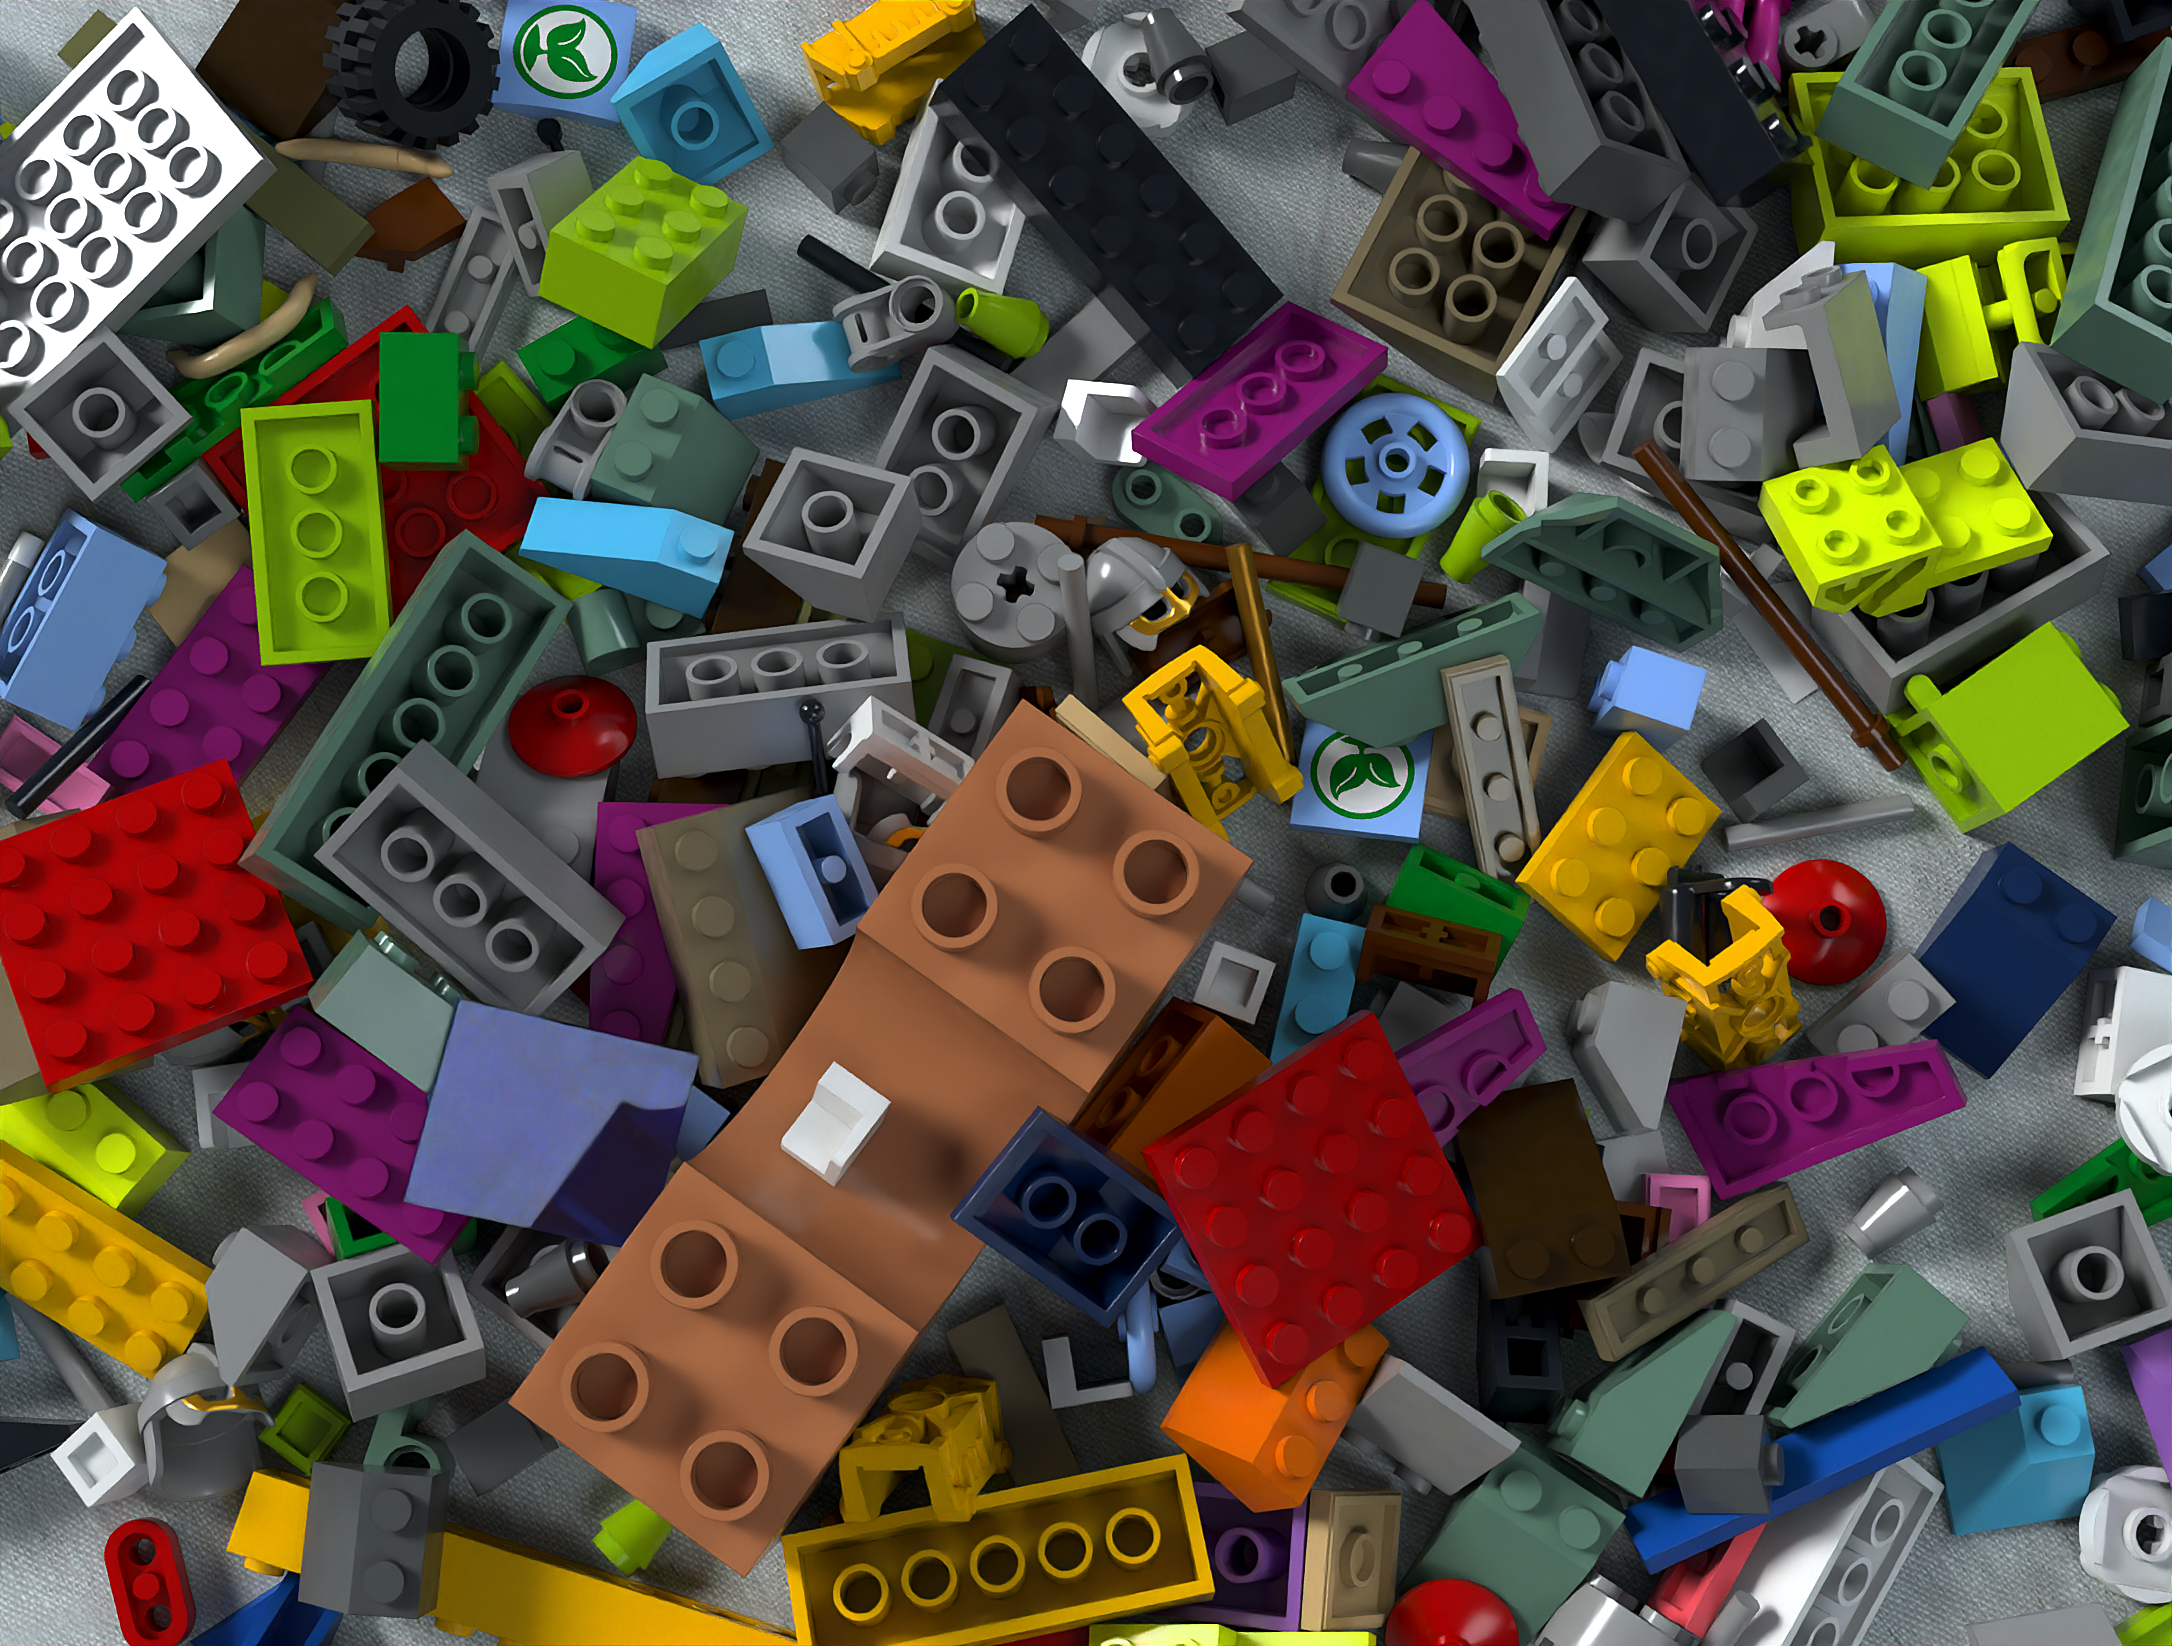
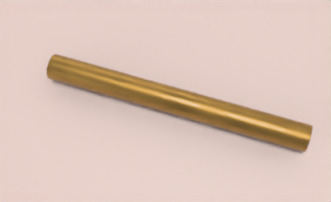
M1243 542L1225 547L1252 673L1254 681L1262 687L1266 695L1264 697L1266 705L1261 707V710L1285 762L1298 768L1299 763L1250 542Z

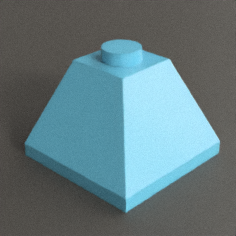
M700 22L647 52L609 100L641 157L661 161L667 164L673 172L700 185L711 186L775 148L721 41Z
M2057 1383L2018 1389L2021 1406L1934 1445L1941 1482L1945 1485L1943 1492L1952 1535L1958 1536L2080 1516L2083 1504L2088 1496L2095 1459V1449L2082 1386Z

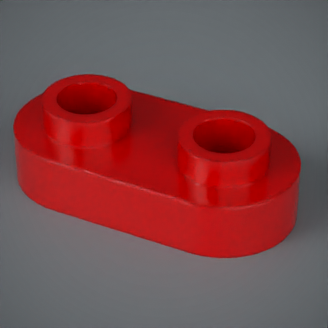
M141 1517L123 1523L110 1535L104 1551L105 1565L122 1634L130 1646H179L189 1637L194 1628L196 1608L178 1536L167 1522L155 1517ZM142 1539L150 1540L155 1546V1557L150 1563L143 1561L139 1557L138 1546ZM158 1604L165 1605L171 1611L172 1620L168 1628L160 1627L154 1620V1611Z

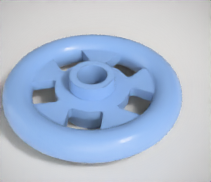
M1382 393L1367 397L1353 404L1336 419L1323 443L1320 470L1327 496L1345 520L1368 534L1389 539H1402L1429 532L1445 522L1453 514L1462 501L1468 486L1470 459L1468 448L1460 429L1444 410L1419 396L1406 393ZM1384 419L1392 434L1384 435L1372 444H1369L1361 429L1374 421ZM1417 423L1427 429L1437 440L1426 452H1424L1417 441L1407 436V433ZM1392 454L1400 455L1406 460L1407 469L1403 472H1393L1386 466L1385 458ZM1362 458L1364 459V473L1368 483L1350 485L1346 475L1345 461ZM1427 468L1444 474L1441 487L1435 496H1431L1418 489L1425 477ZM1378 493L1393 497L1404 496L1403 513L1392 514L1376 510Z
M1149 1278L1117 1316L1119 1342H1125L1128 1377L1133 1391L1143 1395L1150 1393L1156 1385L1154 1332L1159 1331L1155 1291L1150 1292Z

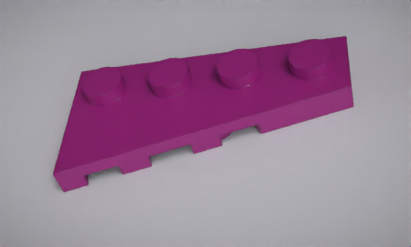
M1938 1039L1670 1078L1666 1096L1721 1201L1964 1108L1968 1100Z

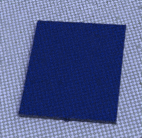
M458 997L433 1089L425 1097L427 1110L402 1201L404 1203L621 1248L664 1190L671 1161L677 1156V1148L675 1146L700 1055Z

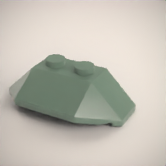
M1577 492L1522 520L1482 547L1481 559L1678 653L1686 651L1723 630L1724 618L1719 546L1619 496Z
M1519 592L1502 596L1493 603L1478 604L1402 631L1399 638L1391 635L1382 639L1380 643L1373 642L1336 656L1305 670L1301 675L1282 681L1281 684L1285 695L1303 717L1378 749L1386 746L1398 747L1407 745L1415 741L1422 732L1446 723L1450 724L1440 670L1504 654L1509 659L1513 678L1544 624L1542 615Z

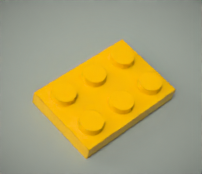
M1623 731L1514 882L1601 959L1616 962L1659 902L1660 890L1667 885L1668 869L1674 866L1683 868L1720 816L1722 810L1636 731Z

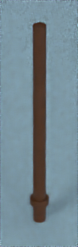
M1649 438L1638 445L1631 455L1697 536L1719 546L1721 567L1853 729L1851 738L1859 748L1867 747L1886 772L1894 771L1904 764L1907 760V755L1888 733L1890 728L1889 722L1882 714L1874 715L1653 438Z
M1036 514L1034 525L1052 532L1065 545H1069L1073 553L1081 554L1082 548L1096 550L1112 538L1138 537L1157 544L1161 548H1170L1186 566L1230 573L1224 546L1087 523V516L1075 514L1073 521ZM1252 551L1257 576L1261 579L1342 592L1350 568ZM1420 580L1412 605L1442 610L1446 600L1447 585Z

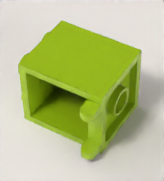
M2048 621L2005 648L1942 694L1925 675L1919 674L1908 679L1904 684L1903 690L1906 698L1915 708V713L1906 704L1891 714L1884 716L1876 706L1878 714H1882L1890 724L1888 733L1907 755L1909 763L1963 834L2007 814L2130 726L2121 714L2122 706L2114 692L2093 678L2081 662L2082 654L2078 645L2068 634L2057 630L2051 621Z

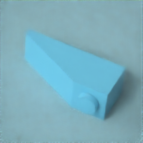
M836 321L758 326L699 341L713 401L717 411L728 421L902 379L898 362L874 372H851L847 361L852 355L843 324L836 323Z
M538 497L518 555L702 619L719 585L735 531L674 509Z

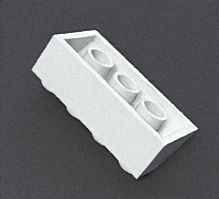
M1832 1412L1826 1413V1414L1823 1415V1417H1822L1821 1419H1823V1418H1825V1417H1827V1416H1830V1415H1832V1414H1834V1413H1832ZM1907 1457L1768 1521L1712 1625L1736 1591L1742 1590L1751 1594L1758 1601L1760 1609L1733 1646H1859L1945 1485L1913 1459Z

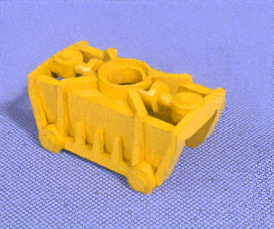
M879 0L851 20L840 21L838 19L833 22V31L811 44L805 41L800 45L807 69L821 103L825 101L864 140L868 138L869 142L873 145L881 146L896 137L897 131L895 127L917 115L921 100L938 78L946 79L986 43L978 15L975 13L977 11L975 0ZM835 82L838 83L830 89H828L827 85L833 84Z
M1200 644L1149 676L1128 693L1122 701L1138 723L1135 726L1137 732L1149 746L1147 748L1149 762L1157 772L1161 771L1164 775H1168L1176 806L1229 842V836L1220 823L1222 819L1255 797L1254 793L1257 791L1275 803L1282 804L1304 788L1302 782L1304 778L1296 766L1285 762L1261 710V707L1266 705L1264 699L1266 695L1262 687L1249 677L1245 679L1241 677L1215 653ZM1194 668H1196L1202 681L1195 702L1190 697H1184L1188 687L1185 677L1195 671ZM1158 698L1163 703L1168 704L1165 709V716L1168 720L1167 724L1147 703L1149 699L1152 701ZM1200 727H1206L1207 734L1203 743L1196 750L1187 752L1184 742L1188 735ZM1223 755L1239 758L1247 777L1235 784L1230 778L1223 775L1225 770V764L1222 760ZM1200 781H1201V782H1206L1203 787H1202Z
M1744 884L1721 900L1722 910L1728 918L1733 944L1711 959L1708 967L1679 944L1669 939L1645 956L1647 964H1645L1646 968L1655 979L1660 980L1663 994L1688 1001L1678 1043L1684 1042L1714 1072L1758 1066L1773 1057L1803 1027V1024L1796 1017L1801 1007L1792 996L1786 966L1791 959V955L1781 940V937L1785 934L1784 928L1762 905L1760 895L1753 888H1749ZM1732 977L1730 989L1726 993H1719L1718 985Z
M944 1373L934 1377L903 1381L900 1383V1391L890 1392L887 1395V1406L871 1423L855 1429L853 1432V1443L839 1450V1474L842 1487L839 1509L844 1522H874L880 1515L881 1505L906 1475H913L920 1466H923L933 1510L937 1515L938 1521L968 1522L977 1510L976 1496L993 1474H1004L1012 1464V1451L1009 1448L1008 1442L1004 1440L1001 1405L996 1380L954 1376Z

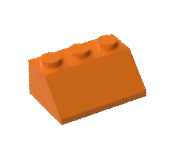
M1173 996L1112 1072L1073 1127L1119 1154L1155 1181L1140 1151L1270 1068L1273 1063L1217 1014Z
M1225 1315L1159 1428L1254 1513L1301 1507L1390 1342L1369 1323L1283 1383L1271 1389L1260 1382Z

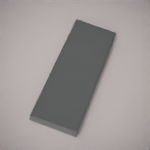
M761 289L698 304L658 343L661 351L758 326L774 325L766 290Z

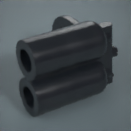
M1689 865V869L1679 868V866L1670 867L1667 871V885L1662 887L1659 894L1660 945L1668 939L1676 942L1708 967L1711 959L1733 944L1728 918L1722 910L1721 900L1743 884L1753 888L1760 897L1774 894L1773 883L1764 878H1724L1722 874L1702 871V865ZM1732 977L1722 982L1721 984L1731 983Z

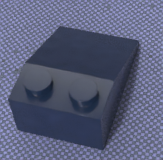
M2006 842L1983 852L1914 953V956L1956 1001L1920 1034L1928 1040L1938 1039L1945 1052L1983 1079H1990L2083 970L2118 917L2011 842Z
M1037 1106L950 1214L952 1220L1107 1329L1183 1236L1156 1181L1119 1154L1075 1127L1066 1124L1063 1120L1040 1106Z

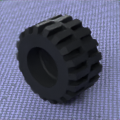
M356 0V5L343 2L336 12L342 19L339 27L329 25L325 39L333 41L332 53H323V67L333 69L334 77L325 81L330 94L342 97L337 107L344 117L356 120L354 126L366 133L422 150H436L437 144L445 147L453 146L460 143L458 132L471 136L480 127L475 118L478 114L489 115L494 105L487 100L490 89L496 91L499 89L500 77L492 76V65L501 63L499 50L489 48L488 42L494 38V34L489 24L477 22L481 13L472 4L460 2V0ZM419 31L428 49V72L420 88L411 96L404 98L396 81V59L404 42L411 35Z

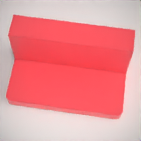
M1767 1522L1667 1567L1646 1605L1697 1637L1704 1639Z

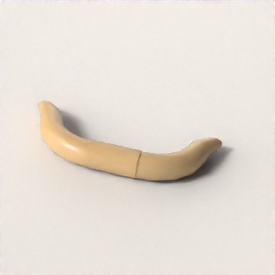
M302 138L284 141L276 144L274 147L278 154L295 160L350 164L421 174L437 179L448 178L454 174L453 168L439 155L399 146L331 138Z
M309 273L294 284L289 296L279 309L258 325L249 328L217 348L201 355L194 356L184 349L173 350L166 355L167 362L174 365L186 378L206 379L232 369L268 349L290 333L303 319L311 303L319 279L318 274Z

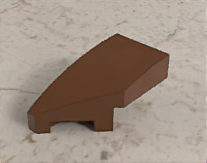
M428 176L391 197L363 217L371 224L375 233L354 256L388 263L387 270L403 273L405 260L416 261L462 237L467 221Z

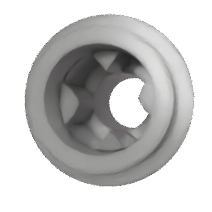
M1907 1166L1897 1176L1892 1172L1888 1174L1852 1219V1223L1843 1232L1868 1260H1871L1879 1252L1886 1251L1935 1223L1936 1219L1933 1215L1943 1208L1944 1204L1920 1176Z

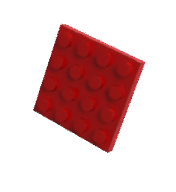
M407 304L266 407L371 399L376 403L379 437L380 332H430ZM469 391V416H477L480 441L478 454H469L468 471H392L381 463L394 622L442 548L462 531L467 529L495 550L505 555L523 541L537 498H554L540 478L532 481L524 477L527 461L474 391ZM241 425L203 453L202 457L249 518Z
M226 757L0 841V957L44 1084L52 1095L308 995L307 992L315 984L280 891L237 864L257 833Z
M1360 1009L1140 1151L1260 1382L1271 1389L1283 1383L1482 1246L1479 1223L1372 1011Z

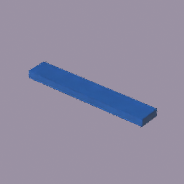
M1982 1345L1948 1361L1941 1367H1934L1771 1442L1780 1443L1782 1446L1785 1477L1782 1486H1773L1770 1514H1688L1680 1486L1677 1485L1624 1509L1626 1518L1622 1522V1526L1647 1571L1652 1575L2021 1406L2018 1389Z

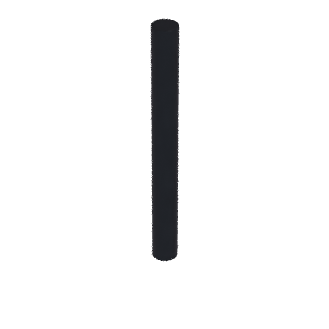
M810 234L806 235L798 246L797 255L859 294L873 292L891 285ZM921 303L915 314L916 324L928 320L934 313V310ZM959 326V329L951 339L942 344L953 343L1005 373L1012 362L1010 356Z

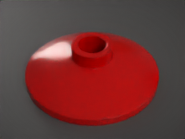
M586 675L556 677L534 686L517 701L512 709L508 723V733L512 748L521 761L540 773L561 778L590 776L615 765L631 749L638 729L636 710L626 693L606 680Z
M1815 859L1791 866L1772 881L1774 894L1763 896L1762 905L1784 928L1785 934L1781 937V940L1791 955V959L1786 965L1789 976L1811 985H1837L1858 977L1874 963L1885 942L1887 920L1879 893L1863 874L1851 866L1838 861ZM1823 908L1831 909L1837 914L1839 924L1835 931H1829L1821 925L1819 915Z
M1442 1578L1419 1584L1397 1600L1386 1620L1384 1640L1385 1646H1519V1632L1513 1613L1496 1593L1485 1586L1469 1580Z

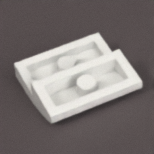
M1568 276L1496 374L1501 395L1518 425L1537 450L1554 453L1581 414L1584 413L1624 358L1602 330L1609 318L1577 277Z

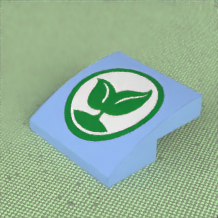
M507 0L498 49L501 64L496 65L494 76L500 77L498 91L491 90L490 102L494 104L492 108L540 121L544 118L552 119L553 115L614 131L620 119L609 100L627 77L637 8L605 0Z
M1307 718L1298 770L1304 778L1302 781L1304 788L1293 797L1290 818L1291 829L1419 844L1435 728L1422 732L1415 741L1407 745L1398 747L1386 746L1378 749Z

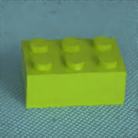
M638 155L550 230L538 296L647 348L653 349L734 269L749 207L730 199L725 192L716 187L700 185L673 172L667 164L661 161L645 159Z

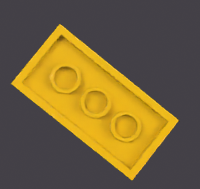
M1 1139L0 1288L152 1381L153 1377L169 1361L186 1354V1350L196 1341L210 1316L205 1283L214 1270Z

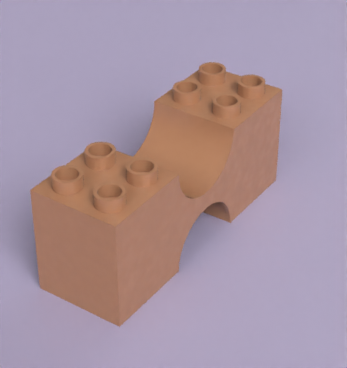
M1022 699L857 924L856 935L844 963L819 1005L786 1053L723 1131L698 1155L683 1162L514 1393L508 1404L745 1579L781 1541V1536L786 1534L839 1459V1450L842 1447L848 1446L852 1441L855 1429L862 1427L935 1324L941 1311L987 1246L983 1241L954 1222L950 1214L1037 1106L1052 1113L1068 1125L1073 1126L1228 911L1254 860L1032 704ZM835 1061L891 1101L882 1124L833 1187L781 1149V1141L811 1102L817 1083Z

